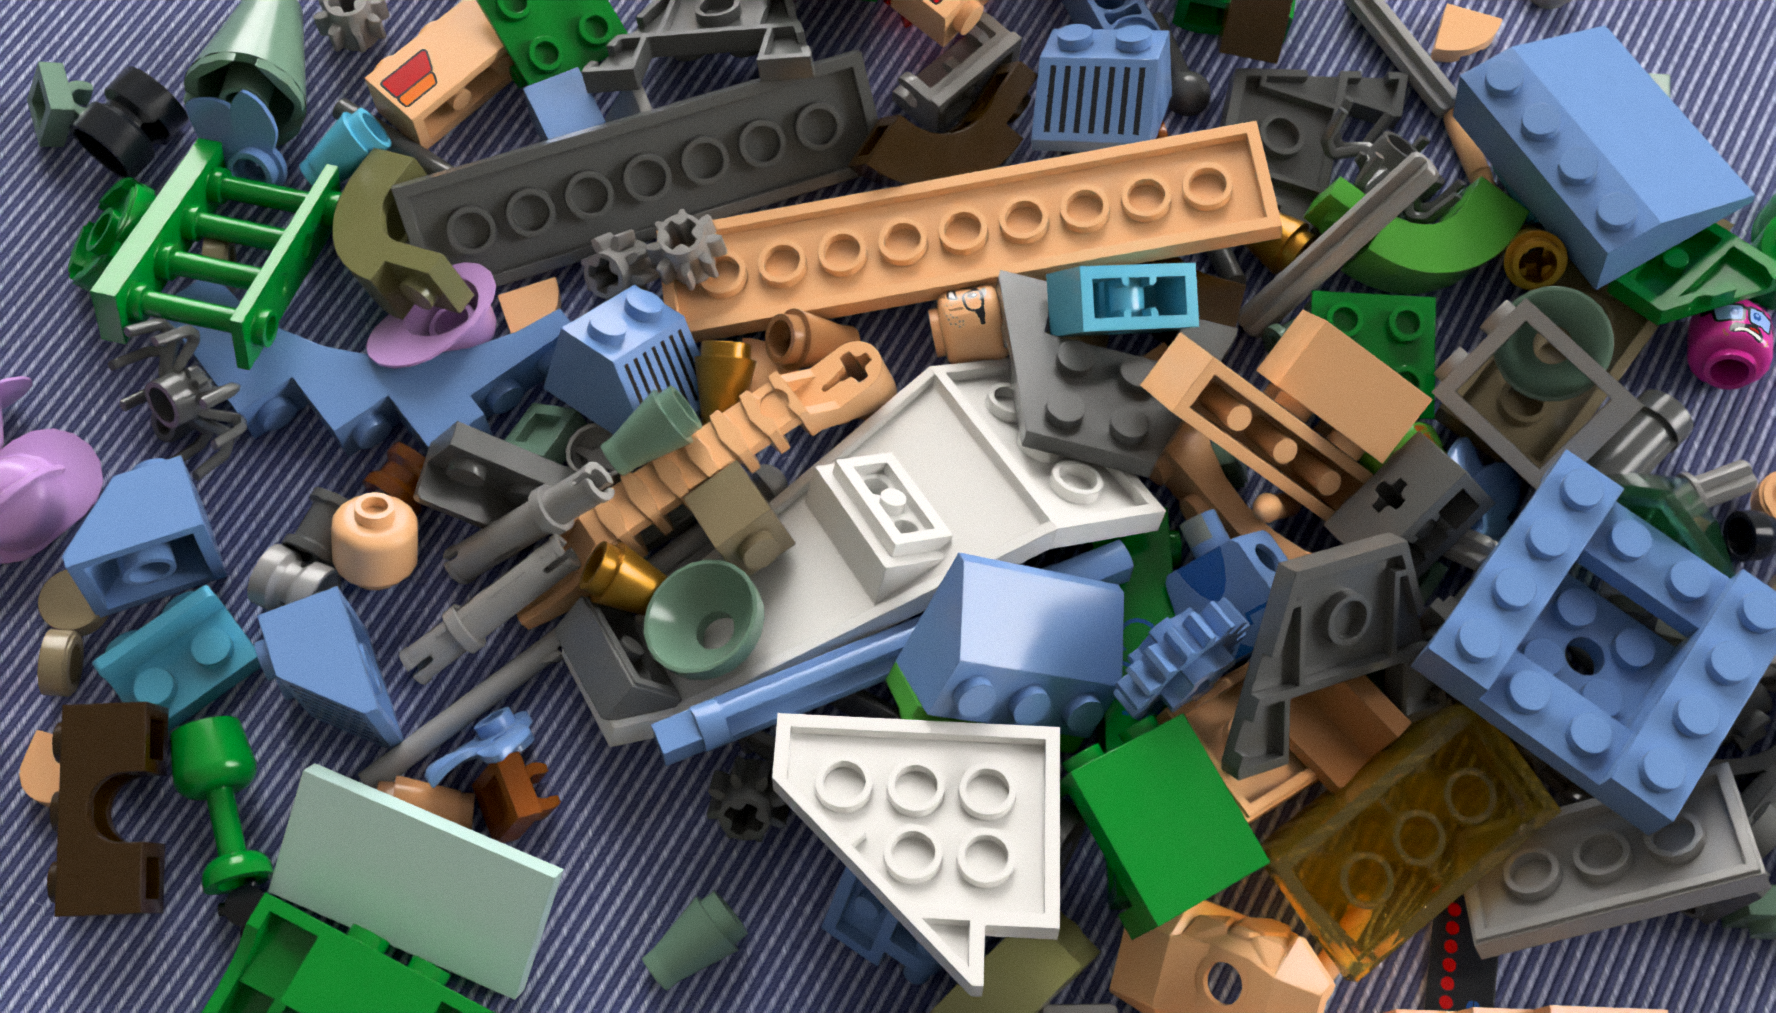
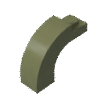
M373 148L349 179L334 213L332 236L339 258L372 299L384 311L394 317L403 320L414 305L426 310H430L435 306L461 314L473 298V292L443 254L410 245L391 190L392 185L426 176L427 173L415 157Z
M1060 911V930L1057 940L1006 937L984 957L982 997L970 996L957 984L929 1013H1038L1084 971L1101 951L1083 934L1080 927L1074 921L1067 918Z

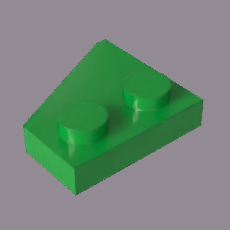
M1714 223L1611 281L1606 292L1658 326L1776 291V261L1724 227Z

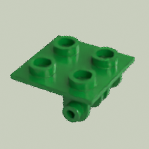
M476 0L514 62V65L509 67V73L519 88L526 85L530 86L576 67L582 72L583 68L590 61H598L599 63L609 57L606 45L620 34H628L608 0Z
M1312 290L1310 313L1327 320L1433 400L1418 419L1433 420L1435 413V395L1432 391L1435 389V376L1433 373L1435 372L1436 297Z

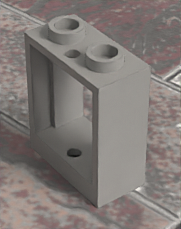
M1527 298L1517 307L1508 300L1503 302L1479 327L1488 336L1470 354L1460 346L1433 373L1441 383L1432 393L1536 490L1541 484L1540 480L1566 449L1587 462L1644 407L1636 397ZM1526 322L1610 398L1540 468L1457 392Z

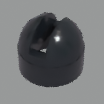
M1744 510L1731 513L1727 517L1723 528V540L1729 555L1733 559L1743 562L1762 560L1776 552V519L1769 516L1766 512L1759 510Z

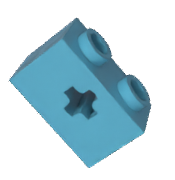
M1196 263L1078 266L1046 274L1051 335L1074 337L1163 333L1199 327Z

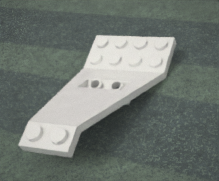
M1010 357L1000 360H982L929 366L769 502L796 544L779 555L770 565L758 570L749 577L761 595L764 604L765 620L762 634L755 649L733 671L709 680H689L670 672L664 667L680 694L681 702L675 708L619 720H604L598 714L563 648L561 655L609 747L652 739L654 736L651 724L686 711L689 707L886 630L925 611L958 552L1021 564L1049 549L1158 531L1166 510L1133 473L1022 446L1010 383L1012 373ZM716 549L702 559L725 561ZM638 614L634 618L644 633L645 616ZM718 619L708 626L703 638V644L706 649H718L728 643L734 632L733 619Z

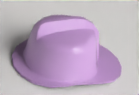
M464 262L452 265L474 294L461 314L435 306L430 310H426L417 305L411 308L403 320L389 314L375 327L369 336L366 344L369 358L383 367L394 369L411 367L429 361L442 352L471 348L491 341L496 329V317L491 306L494 300L496 283L491 271L477 263Z
M54 428L30 431L11 441L0 450L1 564L25 561L39 553L83 518L97 502L103 484L101 462L91 445L74 433Z

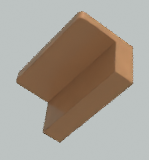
M1366 675L1292 698L1290 701L1289 749L1307 768H1310L1316 774V777L1330 792L1337 793L1346 786L1369 759L1399 738L1412 722Z

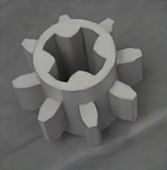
M318 0L322 11L313 15L320 35H329L335 51L338 52L346 48L351 51L364 53L366 49L376 43L378 38H386L387 35L382 20L390 17L385 0Z
M680 209L678 214L667 218L664 222L656 221L654 225L658 231V242L646 245V251L652 264L658 265L656 269L665 285L676 279L686 284L690 291L694 290L696 284L702 283L709 277L717 278L719 276L715 266V257L726 255L727 248L722 235L715 234L716 229L710 215L706 214L698 220L696 217L687 214L684 209Z
M632 229L617 235L608 232L593 238L591 243L596 254L581 259L588 291H592L598 297L605 298L606 301L634 284L642 290L648 291L645 284L660 278L658 271H656L657 265L652 264L646 251L647 244L636 240L634 230Z

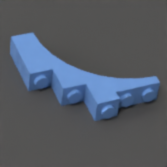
M200 280L176 294V296L237 308L240 304V301L225 286ZM559 308L515 333L471 348L442 352L435 358L421 364L396 369L379 366L369 358L368 354L322 346L278 328L273 344L268 348L264 347L250 371L237 368L231 333L193 326L200 333V342L192 356L203 371H206L209 379H213L212 383L216 387L230 382L241 385L240 391L226 401L235 413L245 417L247 429L254 439L267 431L282 428L294 418L297 411L309 405L348 457L361 449H369L380 444L390 434L391 429L399 423L404 425L427 455L430 443L457 421L492 435L487 418L494 413L502 414L509 411L520 402L525 392L546 379L560 330L565 325L571 323V321ZM167 320L175 328L189 325ZM180 339L181 342L185 345L187 339Z

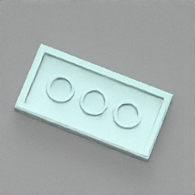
M314 763L302 772L268 892L351 928L353 923L385 939L395 948L418 956L434 965L515 1000L525 989L564 869Z

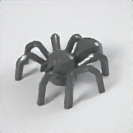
M1345 96L1337 112L1323 132L1320 144L1324 155L1329 159L1339 160L1356 157L1354 161L1359 166L1360 173L1355 179L1354 186L1367 194L1413 152L1420 153L1430 141L1427 137L1420 135L1411 145L1401 136L1391 131H1385L1396 118V115L1391 111H1386L1362 142H1344L1340 129L1354 103L1352 98ZM1439 174L1438 180L1403 210V215L1406 220L1412 223H1433L1462 199V196L1458 193L1466 184L1458 179L1434 201L1426 202L1445 184L1444 178Z
M154 318L124 327V334L129 338L155 331H161L162 333L151 337L154 346L143 347L108 362L109 369L113 371L149 357H160L158 368L160 377L148 382L144 389L121 399L119 402L120 407L126 412L147 401L152 411L151 425L156 436L165 443L176 441L194 429L201 432L192 444L171 457L174 458L181 455L184 462L201 452L214 433L220 435L212 440L210 444L214 451L220 447L221 449L193 471L192 477L199 481L229 459L235 438L243 434L247 429V420L241 414L211 408L235 396L240 391L241 385L230 382L216 387L212 385L213 379H209L206 371H202V368H199L197 365L186 367L200 342V333L192 325L175 328L162 318ZM185 338L187 341L178 355L180 339ZM217 421L233 423L234 426L230 428Z

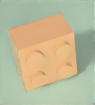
M1305 310L1299 313L1256 370L1271 381L1263 391L1266 395L1304 423L1307 422L1313 413L1317 415L1321 420L1314 427V430L1357 462L1366 451L1383 464L1433 400L1327 320Z

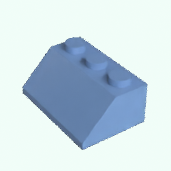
M958 552L897 657L896 663L927 715L988 724L1060 727V734L1089 738L1115 698L1113 692L1117 689L1115 684L1122 678L1124 592L1118 584Z

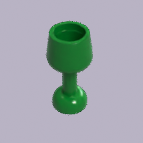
M216 716L196 720L177 728L170 736L173 785L176 791L187 799L207 801L218 857L212 860L203 871V892L207 895L229 894L237 887L243 886L245 878H256L258 885L267 882L274 873L272 863L264 853L246 849L235 799V793L249 786L257 773V762L240 720L233 716Z

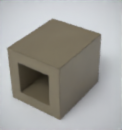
M737 460L683 497L715 549L724 560L740 568L749 577L758 570L770 565L779 555L796 544L763 494Z

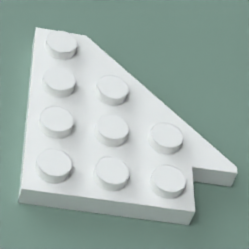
M778 713L772 774L773 790L970 996L982 997L985 936L1057 940L1060 930V727Z

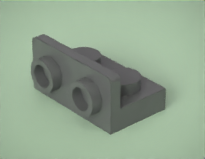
M457 421L430 443L413 498L419 504L483 529L491 522L526 503L531 491L545 483L554 486L576 471Z

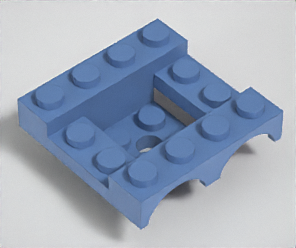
M1566 449L1540 480L1541 484L1532 498L1474 574L1473 577L1475 578L1463 597L1433 638L1416 657L1411 667L1650 836L1674 822L1775 657L1776 591L1744 569L1731 579L1616 502L1624 488ZM1576 561L1678 631L1686 639L1674 647L1568 573ZM1567 646L1579 647L1590 655L1594 664L1593 675L1579 674L1569 666L1565 657Z

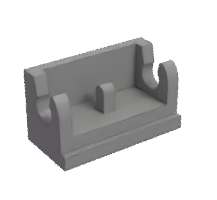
M983 11L976 26L918 75L915 76L907 71L897 79L900 85L892 91V101L927 131L939 134L944 133L963 118L997 66L1019 61L1022 37L1014 31L1010 32L991 15Z

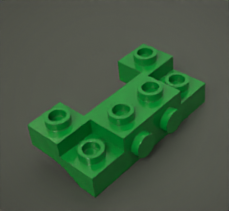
M266 892L245 925L241 940L227 971L202 1013L495 1012L445 987L451 975L434 964L413 955L409 964L405 966L384 955L390 943L373 932L353 923L346 935Z

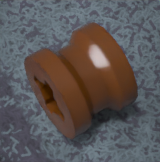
M395 442L387 451V463L380 471H371L362 482L369 493L377 492L399 498L408 504L418 517L422 512V506L414 500L413 495L425 457L411 447Z

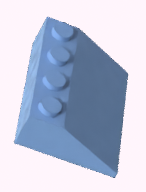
M1605 25L1512 46L1459 76L1453 117L1546 231L1562 241L1569 259L1595 290L1750 204L1756 196Z

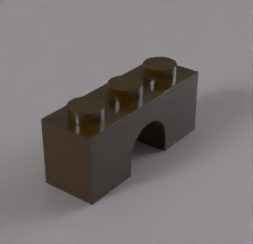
M147 701L62 705V722L55 726L52 737L53 755L56 762L60 764L59 791L53 794L50 803L51 827L55 833H58L57 861L52 862L47 875L48 897L52 903H55L54 917L163 913L165 844L129 842L118 834L113 825L111 809L117 793L128 782L140 777L167 776L169 708Z

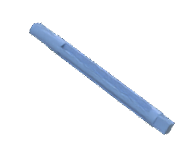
M1118 539L1058 564H1050L1040 569L1120 585L1130 581L1134 565L1127 548ZM921 616L689 707L686 711L651 724L654 739L665 765L669 766L703 751L707 753L777 724L778 713L804 714L886 681V677Z

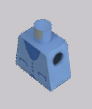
M1211 509L1190 518L1179 526L1195 560L1168 574L1165 585L1175 616L1181 614L1189 607L1198 614L1209 602L1214 601L1217 603L1224 597L1235 606L1251 625L1245 631L1247 636L1233 646L1236 650L1232 653V656L1236 659L1235 665L1252 656L1278 563L1287 561L1288 558L1271 534L1264 530L1237 536L1230 540L1216 510Z

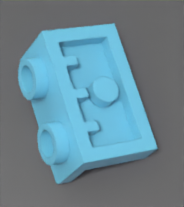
M204 585L196 591H188L176 596L165 606L161 615L139 630H131L116 637L109 643L105 653L92 662L96 671L113 687L122 702L147 701L169 708L168 732L261 668L254 644L208 585Z

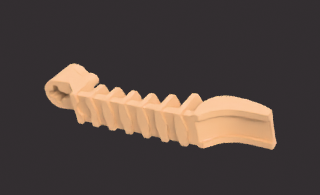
M853 341L840 346L810 369L781 375L776 370L769 375L770 381L753 393L748 390L739 396L740 402L723 413L717 410L711 414V421L691 435L693 443L647 463L634 473L630 472L625 476L621 475V481L611 487L615 490L611 500L601 503L575 518L573 527L560 535L567 542L562 548L566 552L571 547L578 556L581 567L569 573L519 611L517 618L521 624L530 630L568 612L581 596L591 597L590 593L580 589L579 583L588 558L602 541H606L614 546L623 542L644 558L648 555L647 547L640 532L652 524L665 536L673 531L674 528L668 513L681 504L691 511L683 497L737 460L753 474L761 468L755 454L769 445L781 454L790 449V445L785 434L798 425L813 437L821 430L847 424L856 418L867 420L897 394L896 383L877 349L869 343Z

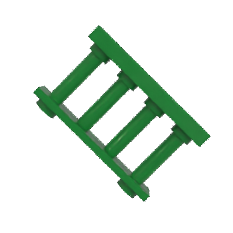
M198 138L90 290L101 339L127 344L130 338L124 334V327L140 323L141 321H147L150 316L231 333L237 368L250 371L264 347L268 348L273 344L281 317L332 234L334 213L342 194L338 166L326 164L308 192L232 176L231 171L225 166L222 142ZM228 200L295 213L287 228L284 229L216 215L214 212L220 204L223 205ZM203 237L272 252L261 268L189 253L188 251L194 242H199ZM177 276L247 290L237 308L166 294L161 291L168 281H173Z

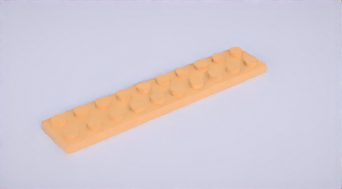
M1251 121L712 220L716 229L715 234L722 235L727 248L726 255L715 257V266L719 276L717 278L709 277L707 280L696 284L694 290L690 291L686 284L676 279L667 285L662 282L664 304L685 317L695 343L765 331L775 315L784 314L792 308L824 319H832L938 300V296L947 291L983 284L996 285L1000 270L1045 281L1047 280L1046 274L1078 266L1140 264L1279 239L1282 234V222L1257 121Z

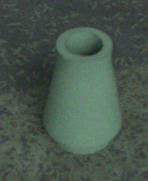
M670 385L661 393L652 390L613 436L601 444V449L614 469L622 476H625L637 467L693 443L691 435L701 429L702 424L683 395Z
M713 890L704 899L695 896L656 946L642 957V960L656 981L668 991L679 981L739 951L736 943L748 934V931L728 903L717 891Z

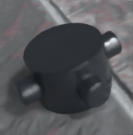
M245 878L243 886L234 889L228 895L225 902L218 904V915L226 916L231 923L240 928V938L248 919L265 894L258 888L256 878Z

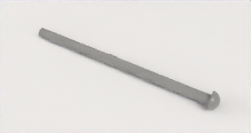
M760 464L761 468L753 474L751 472L749 474L769 503L788 487V482L778 468L768 464ZM697 522L646 561L669 577L676 570L692 562L701 561L715 547L699 522ZM556 627L358 773L363 783L377 789L378 781H394L396 775H402L546 666L563 660L564 658L559 651L562 646L555 635Z

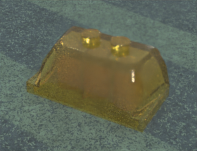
M1460 702L1440 709L1427 718L1411 723L1399 738L1369 759L1345 787L1336 793H1332L1327 789L1266 838L1260 845L1269 858L1270 863L1263 866V868L1277 884L1345 980L1358 982L1562 810L1508 736Z

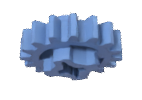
M1226 597L1217 603L1214 601L1209 602L1198 614L1189 607L1171 619L1166 617L1153 627L1141 645L1128 655L1127 659L1131 663L1125 670L1128 674L1116 682L1115 686L1117 689L1113 692V695L1133 719L1136 718L1138 721H1141L1148 714L1150 716L1155 715L1164 705L1174 713L1183 705L1193 700L1196 702L1214 687L1216 681L1228 669L1235 665L1236 659L1232 656V653L1236 649L1233 646L1247 636L1245 631L1251 625Z

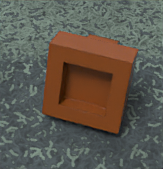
M520 751L513 752L501 762L489 763L472 784L492 839L501 843L519 840L535 821L547 818L561 803L558 795L548 798L537 797L533 788V784L539 783L549 772L546 764L534 762L525 766Z

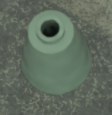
M242 0L188 68L183 84L186 92L183 98L184 103L186 104L192 98L215 97L231 104L234 97L241 90H247L256 95L273 115L278 127L276 146L286 144L298 135L307 112L303 10L297 0Z

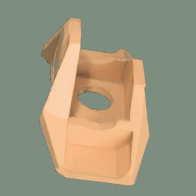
M1204 900L1134 940H1131L1124 928L1109 990L1110 993L1142 1013H1324L1326 1002L1334 992L1336 985L1306 938L1292 932L1289 925L1270 918L1249 917ZM1218 962L1230 964L1240 975L1242 981L1241 994L1232 1004L1219 1002L1209 990L1208 975L1211 968Z

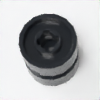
M128 66L104 89L106 102H92L69 125V129L78 143L105 168L120 178L131 177L134 179L155 157L153 145H167L188 123L189 117L182 105L163 85L144 71Z

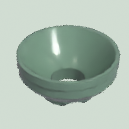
M1545 286L1531 290L1512 302L1517 307L1527 298L1555 325L1565 329L1570 334L1572 340L1605 370L1608 369L1614 351V334L1610 320L1603 308L1590 296L1568 287ZM1527 322L1494 354L1496 366L1504 380L1516 391L1532 399L1563 401L1575 398L1595 385L1568 359L1557 364H1547L1540 361L1533 350V341L1538 332Z
M708 559L692 562L672 573L654 592L647 606L644 618V637L648 650L657 662L680 677L689 680L718 678L733 671L755 649L763 630L765 620L764 604L755 584L744 571L734 564L722 560ZM718 619H733L734 632L728 643L718 649H706L703 644V638L708 626Z

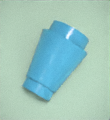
M359 108L352 114L344 112L299 166L304 177L312 186L326 164L338 166L340 182L353 175L373 148L388 150L392 143L379 121L367 110Z

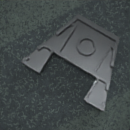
M653 0L636 16L638 28L632 34L617 35L606 45L609 57L600 65L598 61H590L581 72L587 93L639 90L652 58L673 56L678 61L687 62L697 60L705 54L730 52L732 56L739 58L758 54L756 61L761 82L815 77L812 52L806 43L804 30L801 22L798 21L793 0Z
M1236 68L1228 82L1219 127L1257 121L1279 212L1308 223V231L1319 238L1321 236L1319 229L1305 220L1303 216L1313 200L1327 189L1330 183L1333 159H1329L1323 153L1320 144L1323 132L1337 112L1345 96L1354 100L1348 116L1376 124L1386 111H1391L1396 115V118L1388 128L1393 129L1402 118L1408 74L1387 72L1383 78L1362 77L1361 71H1340L1337 77L1308 76L1307 70Z
M1000 270L995 290L1000 302L1003 318L1001 326L1003 344L1005 348H1008L1012 368L1010 383L1022 446L1150 477L1185 422L1140 386L1158 361L1045 333L1049 313L1047 281ZM1199 319V327L1177 330L1176 337L1181 332L1222 362L1233 346L1238 328Z
M1386 532L1278 563L1222 756L1221 769L1239 781L1289 764L1291 699L1385 669L1384 695L1411 722L1447 711L1448 701L1445 691L1411 667L1416 657L1429 642L1423 638L1418 618L1419 615L1425 612L1407 540Z

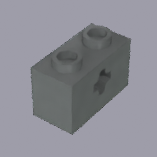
M1418 431L1400 449L1395 451L1388 461L1354 495L1345 500L1341 507L1323 525L1343 545L1386 532L1407 540L1418 579L1496 503L1466 470L1423 433Z

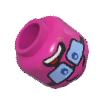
M1743 300L1692 316L1688 327L1687 360L1691 372L1699 380L1719 389H1739L1759 380L1769 370L1773 359V325L1770 315L1760 305Z

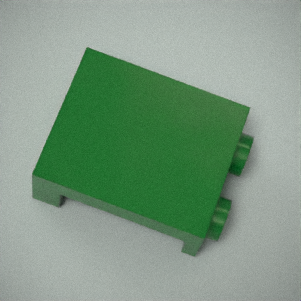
M1184 713L1161 725L1154 715L1146 717L1118 734L1123 745L1104 754L1099 744H1095L1062 763L1067 775L1060 780V799L1070 795L1131 902V908L1118 914L1131 940L1161 926L1270 863L1265 851Z

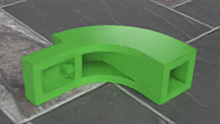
M1340 176L1313 200L1303 218L1318 228L1322 235L1366 194ZM1481 176L1459 193L1462 199L1446 211L1438 223L1417 224L1396 217L1354 254L1340 271L1367 286L1382 291L1399 294H1423L1438 291L1462 280L1504 250L1517 234L1530 211Z

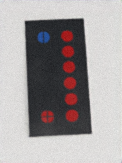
M1436 885L1424 1010L1460 1011L1472 1007L1494 1008L1499 955L1486 959H1481L1473 942L1464 891Z

